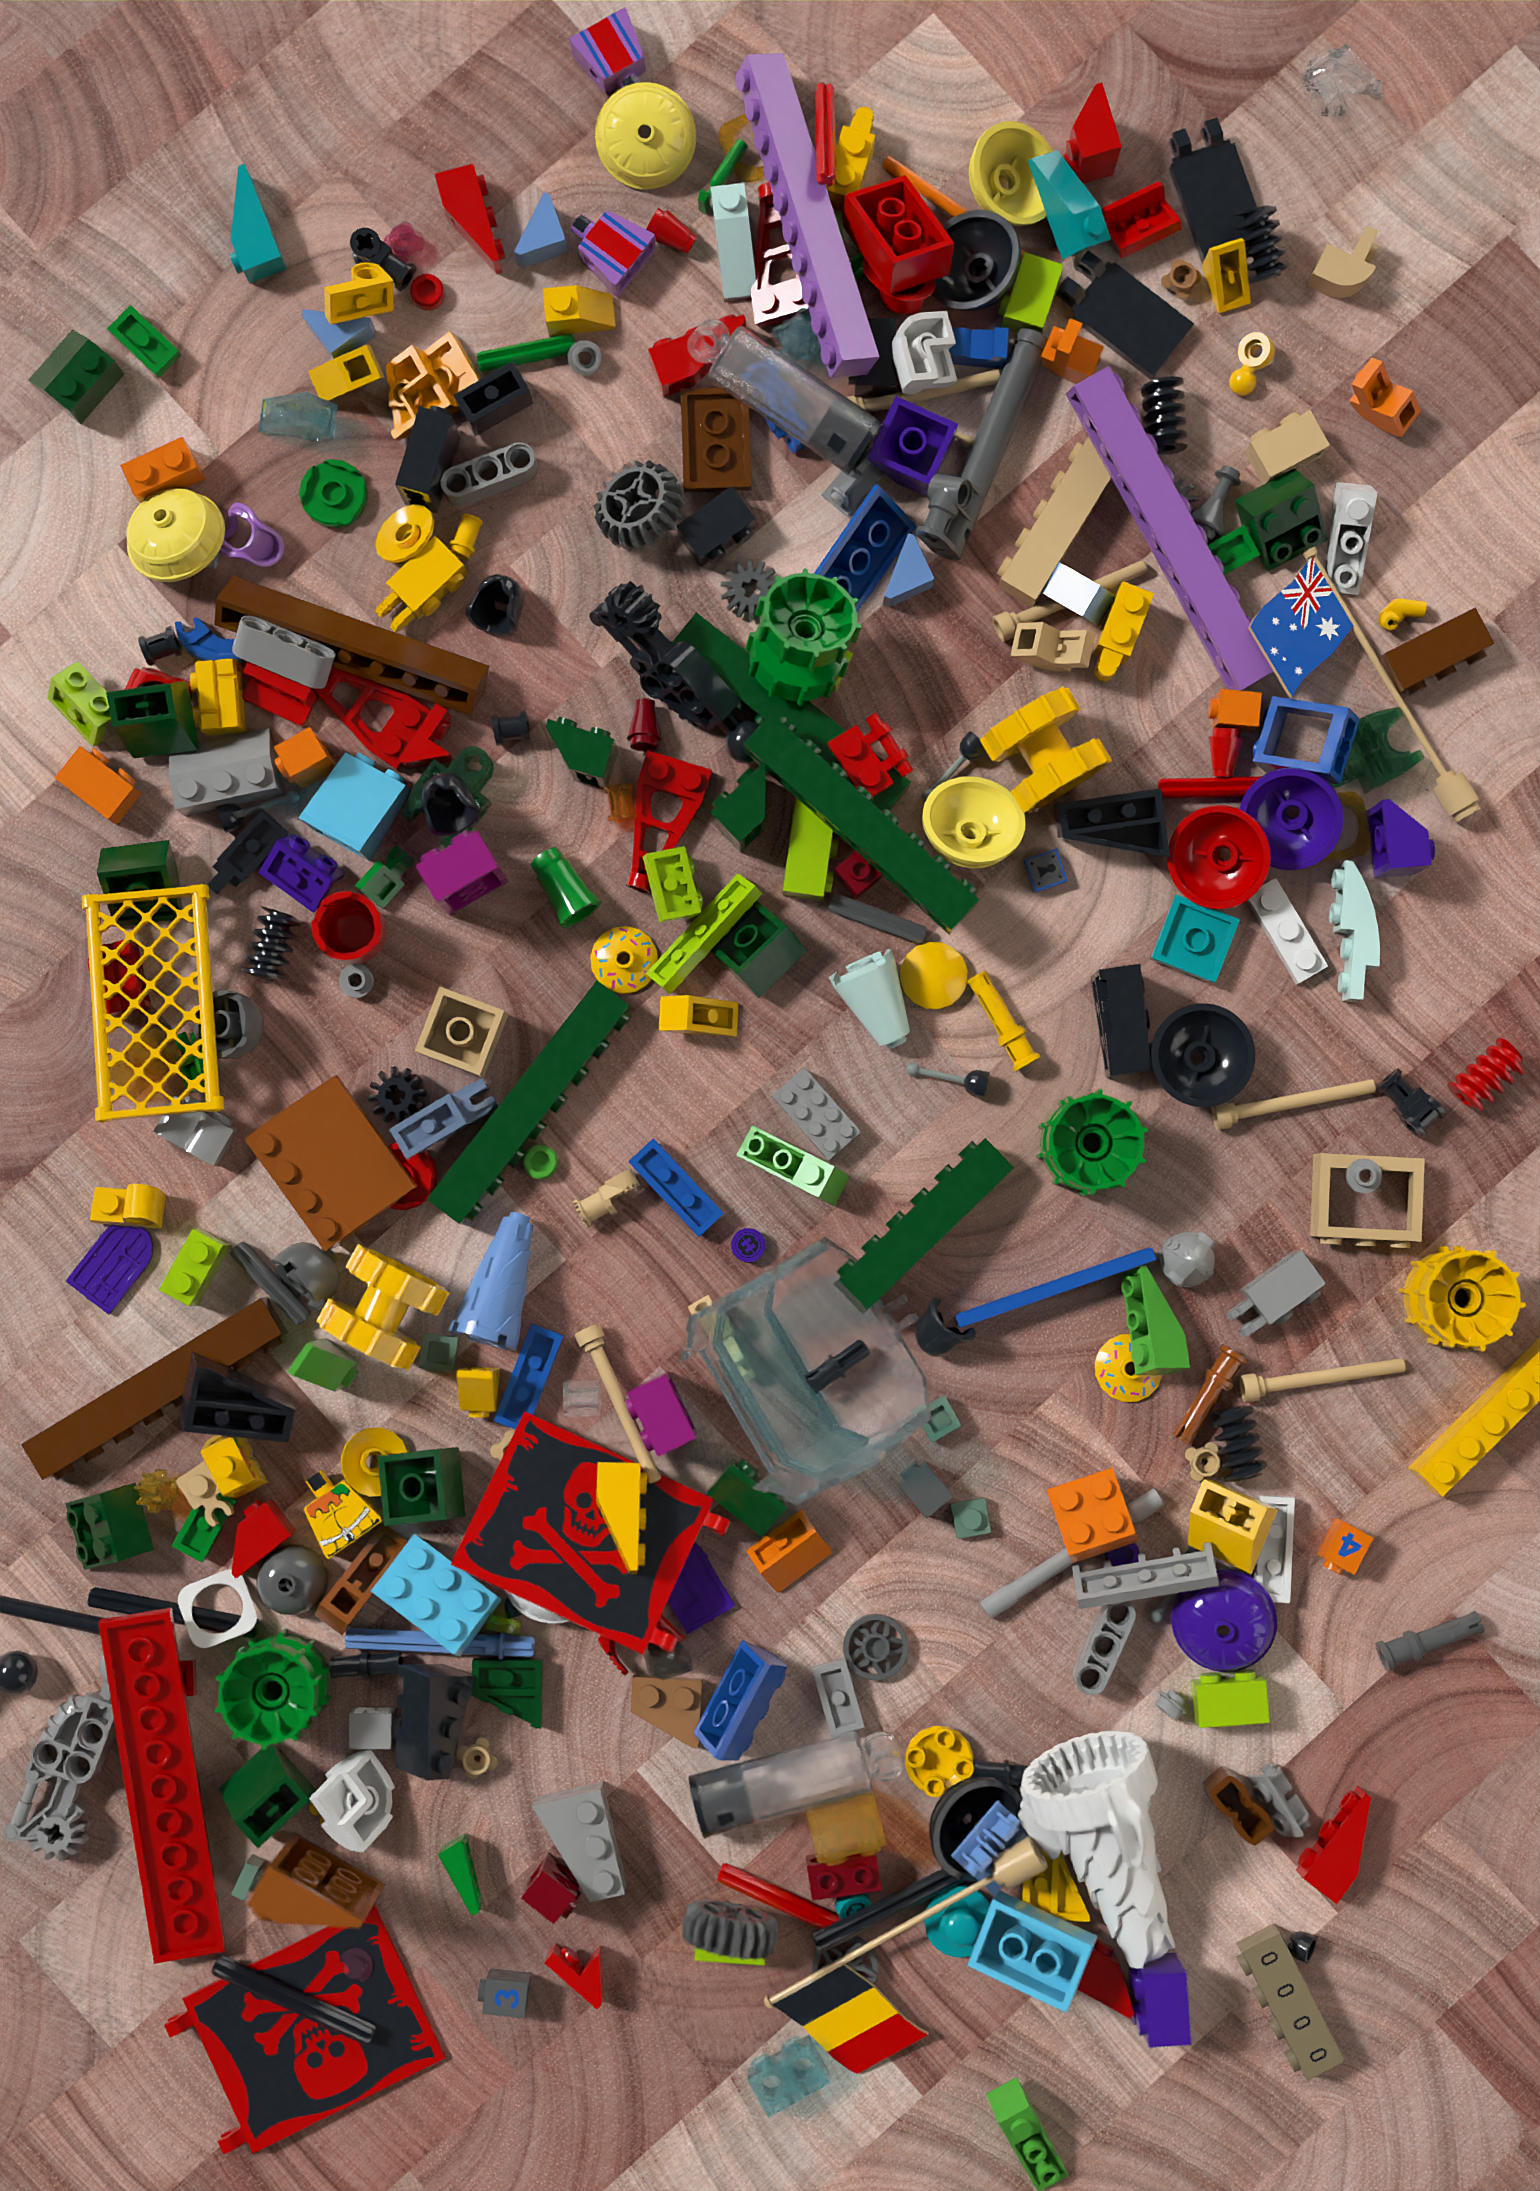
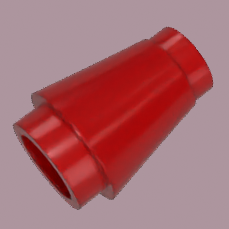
M658 208L646 230L655 235L656 242L683 251L686 254L690 252L698 237L668 209L663 211Z
M1213 728L1212 736H1209L1213 769L1212 776L1233 777V771L1235 770L1243 738H1240V729Z

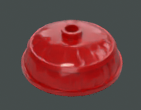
M1213 805L1192 812L1179 823L1169 842L1170 857H1167V864L1175 886L1187 899L1206 908L1226 909L1246 902L1259 891L1270 870L1271 849L1263 828L1251 815L1232 806ZM1222 848H1227L1231 853L1228 861L1220 857Z

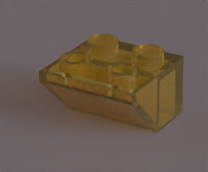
M873 1788L806 1806V1815L818 1864L826 1862L828 1866L837 1865L846 1861V1856L859 1852L861 1856L873 1855L881 1851V1846L887 1845Z

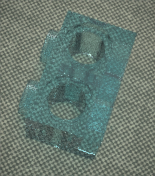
M809 2034L801 2039L799 2036L792 2037L781 2046L782 2050L771 2056L766 2053L757 2057L751 2062V2067L748 2068L747 2080L768 2118L830 2083L829 2070ZM798 2058H806L812 2064L805 2070H799L793 2066V2062ZM774 2075L781 2082L776 2087H767L763 2084L762 2080L766 2076Z

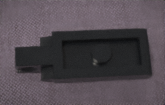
M263 809L217 858L218 861L212 867L218 873L207 884L209 888L217 895L229 882L236 888L269 855L276 841L285 837L289 832Z

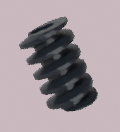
M1263 205L1233 215L1244 217V220L1236 225V230L1247 231V234L1242 237L1245 244H1250V248L1246 250V257L1253 258V262L1247 265V270L1255 271L1257 274L1249 280V284L1277 277L1289 267L1288 261L1278 260V258L1286 253L1285 247L1275 246V244L1283 239L1282 233H1272L1280 225V222L1277 219L1268 218L1277 211L1276 206Z
M1168 376L1157 378L1144 384L1141 388V394L1144 397L1142 409L1145 411L1142 417L1143 422L1146 424L1143 429L1146 434H1150L1154 438L1158 447L1157 454L1170 455L1184 451L1187 448V444L1177 443V440L1187 437L1186 431L1177 430V427L1186 424V418L1176 416V414L1185 411L1184 404L1175 403V401L1185 397L1184 391L1174 389L1184 384V380L1181 377Z
M261 906L269 915H262L257 918V921L264 925L265 928L253 930V934L260 938L261 941L249 943V947L257 952V954L245 956V960L253 967L242 968L241 972L273 982L274 979L285 978V974L277 968L278 966L289 965V961L281 955L282 953L293 952V948L286 943V940L297 939L298 935L292 932L290 927L301 926L302 922L292 915Z
M1235 1406L1211 1413L1220 1417L1211 1423V1426L1223 1429L1222 1433L1214 1437L1215 1441L1226 1442V1446L1218 1450V1454L1227 1455L1230 1458L1221 1464V1467L1233 1470L1232 1474L1224 1478L1225 1482H1236L1260 1476L1263 1473L1258 1472L1267 1466L1266 1461L1255 1459L1262 1455L1264 1451L1262 1447L1252 1446V1444L1259 1441L1260 1435L1248 1432L1257 1425L1255 1420L1245 1419V1417L1253 1412V1407Z

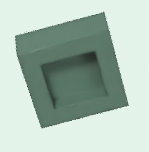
M424 1333L419 1368L455 1372L460 1337Z
M945 1395L914 1411L932 1443L962 1426Z
M984 1497L950 1503L957 1539L991 1533Z
M253 1854L247 1860L231 1893L232 1896L244 1901L251 1891L254 1892L264 1874L261 1868L265 1859Z

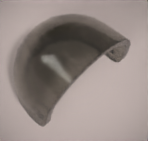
M678 1640L671 1653L649 1643L643 1654L648 1673L661 1680L673 1678L693 1670L691 1656L686 1647Z

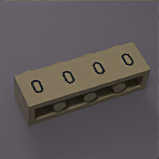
M1271 1924L1236 1942L1242 1953L1236 1956L1244 1974L1246 1976L1253 1975L1258 1986L1252 1988L1261 2007L1269 2006L1274 2018L1268 2021L1277 2039L1285 2038L1290 2050L1284 2053L1294 2072L1301 2070L1308 2081L1345 2062L1282 1935L1275 1925Z

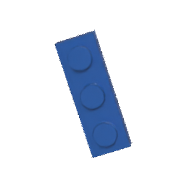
M654 1138L628 1161L698 1237L724 1214Z
M531 1323L494 1422L516 1430L524 1411L532 1415L535 1414L564 1335Z

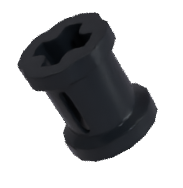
M172 626L166 627L165 632L148 638L144 635L138 637L142 654L149 666L155 665L156 660L175 654L178 657L182 655L179 640Z
M526 710L521 711L520 715L499 718L498 715H492L496 746H501L504 741L524 739L525 742L531 741Z

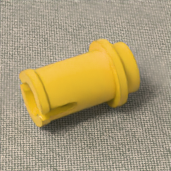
M462 514L455 538L449 542L450 551L461 560H469L470 556L475 554L473 546L483 524L480 518L471 514Z

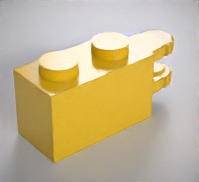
M859 106V109H856V112H854L850 127L844 125L842 127L836 146L837 177L834 179L835 183L832 186L828 187L825 184L833 209L844 212L845 195L863 189L875 147L876 135L872 134L874 114L871 107Z
M434 536L386 582L391 593L378 605L375 613L382 618L402 602L406 608L393 619L390 628L395 633L401 631L415 617L419 620L424 614L426 616L431 615L440 606L441 602L439 600L449 591L451 593L455 592L465 582L464 576L468 573L464 564Z
M1122 581L1093 654L1099 656L1094 674L1100 683L1112 680L1119 665L1125 666L1155 593Z

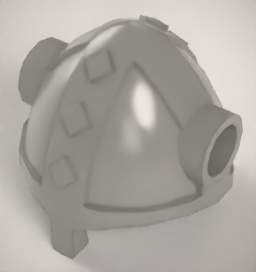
M1182 1232L1166 1239L1162 1243L1163 1247L1160 1256L1163 1273L1170 1282L1178 1287H1193L1206 1282L1214 1274L1215 1255L1213 1246L1215 1242L1202 1232L1199 1234L1195 1232Z

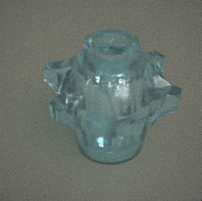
M800 308L797 314L790 320H784L782 325L774 327L772 335L780 341L782 346L781 354L786 359L798 361L799 358H803L806 361H811L813 353H821L817 334L812 330L811 315L808 308Z

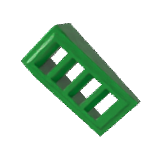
M464 1833L443 1845L438 1857L468 1911L474 1916L480 1912L483 1903L468 1838Z

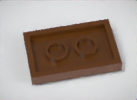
M748 386L680 389L684 493L726 491L731 486L735 491L752 490Z

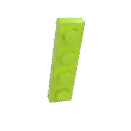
M737 873L646 974L663 990L671 994L763 893L754 884Z

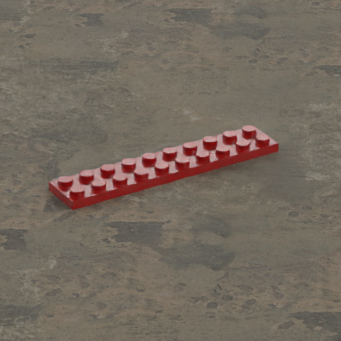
M172 1608L100 1619L98 1623L154 1964L225 1952L226 1942Z

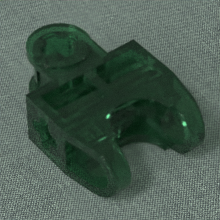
M1400 707L1374 712L1360 718L1341 784L1330 783L1333 788L1341 787L1358 779L1366 794L1394 781L1425 758L1421 750L1410 753V751L1400 752L1393 749L1388 742L1387 734L1389 728L1396 723L1395 721L1404 717Z
M475 746L466 747L461 750L449 768L433 759L415 783L404 806L402 817L412 822L421 812L425 813L421 800L423 786L435 775L448 772L462 778L474 800L481 808L480 818L464 831L469 830L471 832L474 830L493 804L480 792L494 773V764L491 758L483 749ZM479 761V764L482 766L479 772L474 769L471 771L468 766L469 762L477 763ZM447 801V802H444V803H442V804H444L446 807H448V806H450L452 803H450L449 801ZM464 831L450 836H442L440 845L444 848L451 846V840Z

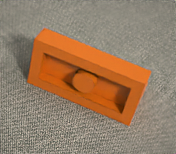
M801 1509L746 1550L763 1578L779 1593L828 1557L832 1550Z

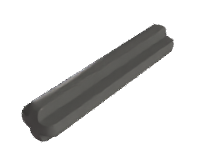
M834 894L829 904V911L916 944H922L927 933V928L921 924L839 894Z
M240 1242L232 1249L230 1255L296 1325L304 1323L310 1317L311 1311L246 1242Z

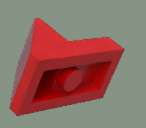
M436 703L397 759L406 769L454 761L449 752L435 744V741L437 739L442 740L451 728L449 721L452 717L439 704Z
M555 1943L547 1953L544 1964L598 2010L602 2005L604 1997L601 1945L582 1966L579 1963V1956L567 1946L562 1948Z

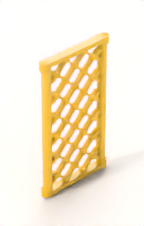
M199 884L188 887L100 895L87 894L82 896V910L86 911L98 1098V1107L95 1108V1122L105 1123L122 1119L206 1111L220 1112L224 1110L223 1096H220L217 1064L206 900L209 899L208 885ZM192 896V904L187 905L182 910L176 909L168 902L169 898ZM158 900L148 913H143L134 906L136 901ZM123 903L122 907L113 916L100 912V905ZM162 905L169 906L177 913L176 918L167 928H161L152 921V916ZM128 908L134 909L142 916L140 923L130 932L124 930L117 923L118 918ZM181 920L194 924V938H190L184 944L179 943L170 934L172 929ZM147 923L152 924L160 931V936L150 947H145L136 939V934ZM115 926L126 937L115 950H110L102 946V933ZM166 938L179 946V951L169 962H163L154 954V950ZM129 942H135L144 949V954L134 965H128L119 956L120 952ZM183 954H188L196 958L197 971L184 978L173 970V965ZM148 957L155 958L163 966L160 973L151 981L146 980L138 973V968ZM114 960L120 961L128 969L126 975L117 984H112L104 979V966L109 965ZM167 972L173 973L181 980V985L171 996L164 995L156 986ZM133 975L138 976L146 983L145 990L136 999H130L122 992V986ZM187 987L197 991L199 995V1005L193 1007L188 1012L181 1009L175 1003L177 996ZM150 991H156L165 999L164 1005L154 1015L148 1014L140 1006L141 1001ZM116 994H121L130 1002L129 1008L119 1018L107 1014L106 1000L111 999ZM169 1006H174L184 1015L182 1021L173 1030H168L159 1022V1017ZM135 1009L143 1012L149 1019L148 1023L139 1033H132L124 1026V1020ZM199 1012H200V1019L197 1018V1014H198ZM107 1021H110L109 1027H107ZM189 1021L201 1026V1039L191 1046L186 1045L177 1036L181 1028ZM152 1025H158L167 1032V1038L156 1049H152L142 1040L143 1035ZM118 1028H123L132 1036V1041L122 1052H116L114 1049L109 1048L108 1034L113 1033ZM172 1040L178 1041L186 1049L185 1054L176 1064H170L161 1056L162 1050ZM137 1043H141L151 1052L150 1057L139 1068L134 1067L126 1059L127 1053ZM191 1055L202 1059L204 1074L198 1075L194 1080L188 1079L180 1072V1066ZM155 1059H160L169 1066V1072L159 1083L152 1082L145 1075L146 1068ZM120 1062H125L134 1070V1075L125 1086L120 1087L111 1082L110 1068H114ZM174 1074L180 1075L188 1082L187 1089L177 1099H173L163 1090L165 1083ZM140 1077L147 1080L153 1086L152 1092L143 1102H137L128 1093V1089ZM192 1090H198L205 1094L206 1102L182 1104V1101ZM157 1093L164 1094L172 1102L171 1106L147 1108V1104ZM126 1096L136 1104V1109L113 1111L112 1103Z

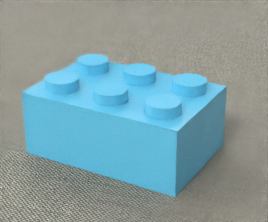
M414 1534L371 1592L452 1654L460 1657L502 1599L466 1572L451 1566V1561Z
M999 1891L992 1900L967 1966L1067 2013L1098 1936Z

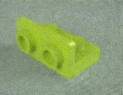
M75 662L51 677L47 699L92 747L104 741L107 724L111 722L107 691L81 663Z
M685 846L645 854L643 861L659 923L682 918L689 920L702 913V895L700 890L695 888L692 877L694 875V863L692 857L687 855Z

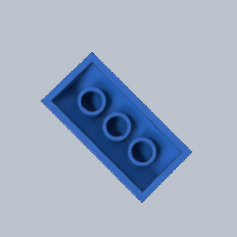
M875 484L813 574L822 575L829 579L837 577V583L848 592L851 598L858 599L856 606L858 612L904 546L908 533L912 534L917 526L879 485Z

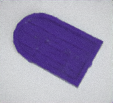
M111 1225L99 1236L98 1240L66 1279V1282L84 1295L86 1299L110 1315L149 1265L154 1252L151 1234L145 1227Z
M694 1542L668 1599L669 1604L687 1634L713 1621L714 1618L735 1606L709 1561L708 1555Z

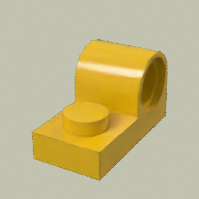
M368 262L356 264L351 269L350 282L324 287L325 318L330 324H336L393 311L392 278L377 264Z
M129 1184L127 1189L95 1187L90 1221L94 1224L161 1229L166 1195L161 1189L145 1184Z

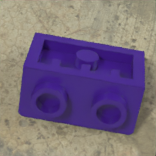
M289 834L276 841L258 872L313 913L320 907L321 901L327 897L334 883L341 880L345 875V872L338 867L335 860L326 855H321L310 847V843L305 838L294 834Z

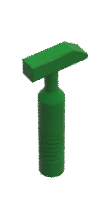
M736 140L724 161L711 178L708 191L700 190L698 207L702 213L707 214L710 209L711 187L725 184L735 166L748 149L747 143L743 140Z

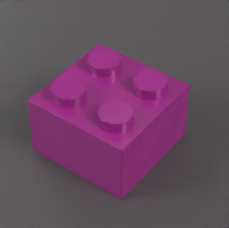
M668 1371L631 1388L627 1392L629 1398L625 1401L626 1407L632 1419L639 1418L644 1430H642L640 1436L648 1452L654 1450L658 1457L696 1439L698 1432Z

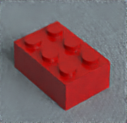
M906 175L845 195L842 226L889 294L950 274L954 242Z

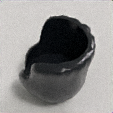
M494 574L485 578L478 586L473 599L465 609L467 619L477 629L485 633L503 637L514 635L518 629V621L524 603L523 588L519 582L507 575ZM494 601L507 605V611L496 609Z
M448 772L440 773L429 779L423 786L421 800L427 819L428 830L431 834L450 836L464 831L480 818L481 808L460 776Z
M934 1297L931 1300L928 1308L921 1315L915 1326L917 1344L922 1351L932 1357L949 1355L962 1345L972 1341L976 1335L974 1328H969L961 1333L956 1327H945L942 1314L937 1310L942 1301L938 1297Z

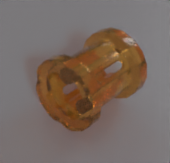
M615 784L603 788L604 794L608 795L609 823L629 822L637 818L631 794L634 791V784Z

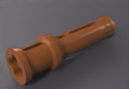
M1223 1344L1219 1348L1221 1353L1212 1368L1206 1369L1204 1372L1206 1381L1177 1428L1172 1432L1174 1437L1189 1446L1193 1444V1440L1224 1390L1228 1392L1234 1386L1232 1381L1242 1364L1247 1365L1249 1361Z

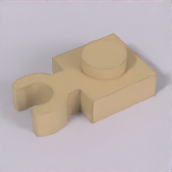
M205 1461L175 1480L194 1510L202 1505L205 1507V1519L212 1527L219 1524L214 1515L216 1508H222L227 1516L234 1513L233 1506L228 1501L221 1500L218 1496L220 1491Z

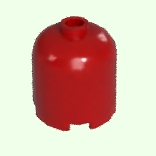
M352 891L336 892L323 899L311 923L313 938L319 948L330 957L350 964L363 963L375 957L384 946L387 935L386 922L379 909L365 896L353 893Z

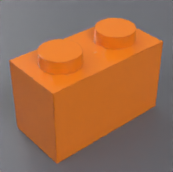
M183 437L120 465L134 496L140 503L159 491L173 488L185 489L205 480L191 447Z
M311 727L274 747L279 756L274 759L279 771L284 778L288 779L290 784L296 782L302 789L328 776L336 766L322 739Z
M79 746L54 778L105 818L117 825L142 794L134 787L137 780L121 768L117 773L107 766L110 759L94 747L88 752Z

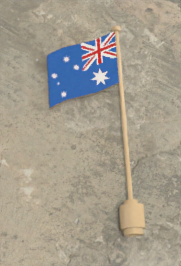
M1315 547L1310 548L1303 553L1308 561L1292 582L1260 609L1248 627L1290 699L1293 697L1296 689L1305 677L1337 649L1352 629L1440 774V777L1435 779L1438 786L1432 790L1448 817L1453 816L1457 823L1481 809L1477 803L1479 798L1463 771L1456 775L1453 769L1448 772L1444 769L1317 558V549Z

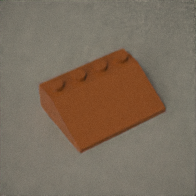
M338 1075L333 1076L291 1104L244 1139L325 1252L342 1245L417 1187L414 1180Z
M294 1833L267 1867L246 1906L253 1909L252 1913L265 1922L274 1921L277 1924L360 1928L385 1884L301 1835Z

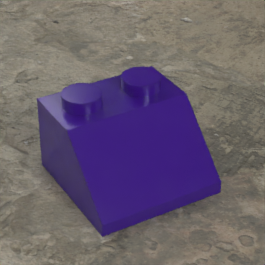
M895 396L867 460L897 484L928 497L929 483L932 477L939 473L956 436L958 423Z
M1390 799L1380 801L1367 811L1374 878L1415 875L1432 865L1431 860L1435 859V844L1433 839H1429L1428 830Z

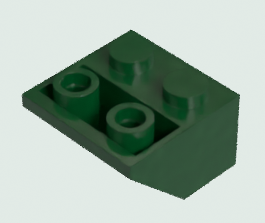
M1295 468L1235 500L1241 526H1246L1260 553L1258 557L1268 572L1303 554L1310 548L1327 541L1315 485Z
M187 681L106 692L112 727L133 758L199 750Z
M558 717L557 721L548 719L546 723L548 732L574 781L607 790L619 752L615 739L610 737L611 733L597 727H591L590 731L577 728V722L563 717Z
M762 765L755 771L752 767L747 769L737 779L736 782L739 784L737 788L730 794L727 791L723 792L711 805L714 808L711 811L712 824L740 853L765 830L766 769Z
M732 1458L708 1488L707 1494L762 1537L787 1509L786 1491L771 1479L767 1483L763 1482L757 1477L759 1470L746 1459L742 1458L738 1462Z
M136 1482L65 1503L67 1522L73 1529L77 1543L76 1554L82 1562L84 1570L120 1562L155 1550Z
M271 1744L266 1750L260 1749L218 1788L234 1823L257 1848L262 1846L310 1801L309 1798L317 1791L276 1744Z

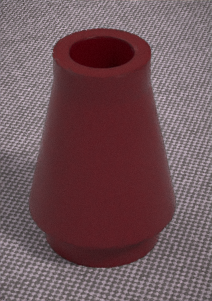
M640 698L635 700V708L627 736L630 748L635 751H654L661 741L655 701L652 699Z

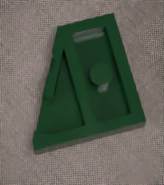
M473 1658L472 1675L474 1678L472 1682V1696L485 1703L497 1706L500 1711L510 1716L514 1715L526 1721L535 1729H541L543 1659L504 1658L500 1660L499 1658Z

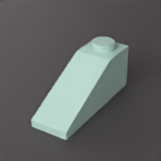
M737 183L711 187V204L724 301L751 298V287L756 283L745 184Z

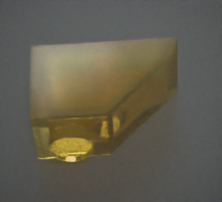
M153 1028L142 1037V1040L152 1049H156L167 1038V1035L164 1031ZM172 1041L161 1052V1056L170 1064H176L182 1057L181 1052ZM137 1043L127 1053L126 1059L134 1067L139 1068L147 1061L151 1052L141 1043ZM155 1059L146 1068L145 1075L152 1082H155L169 1071V1066L162 1060ZM120 1062L110 1071L111 1078L118 1086H125L133 1077L134 1070L125 1062ZM140 1077L128 1089V1093L135 1099L151 1084Z

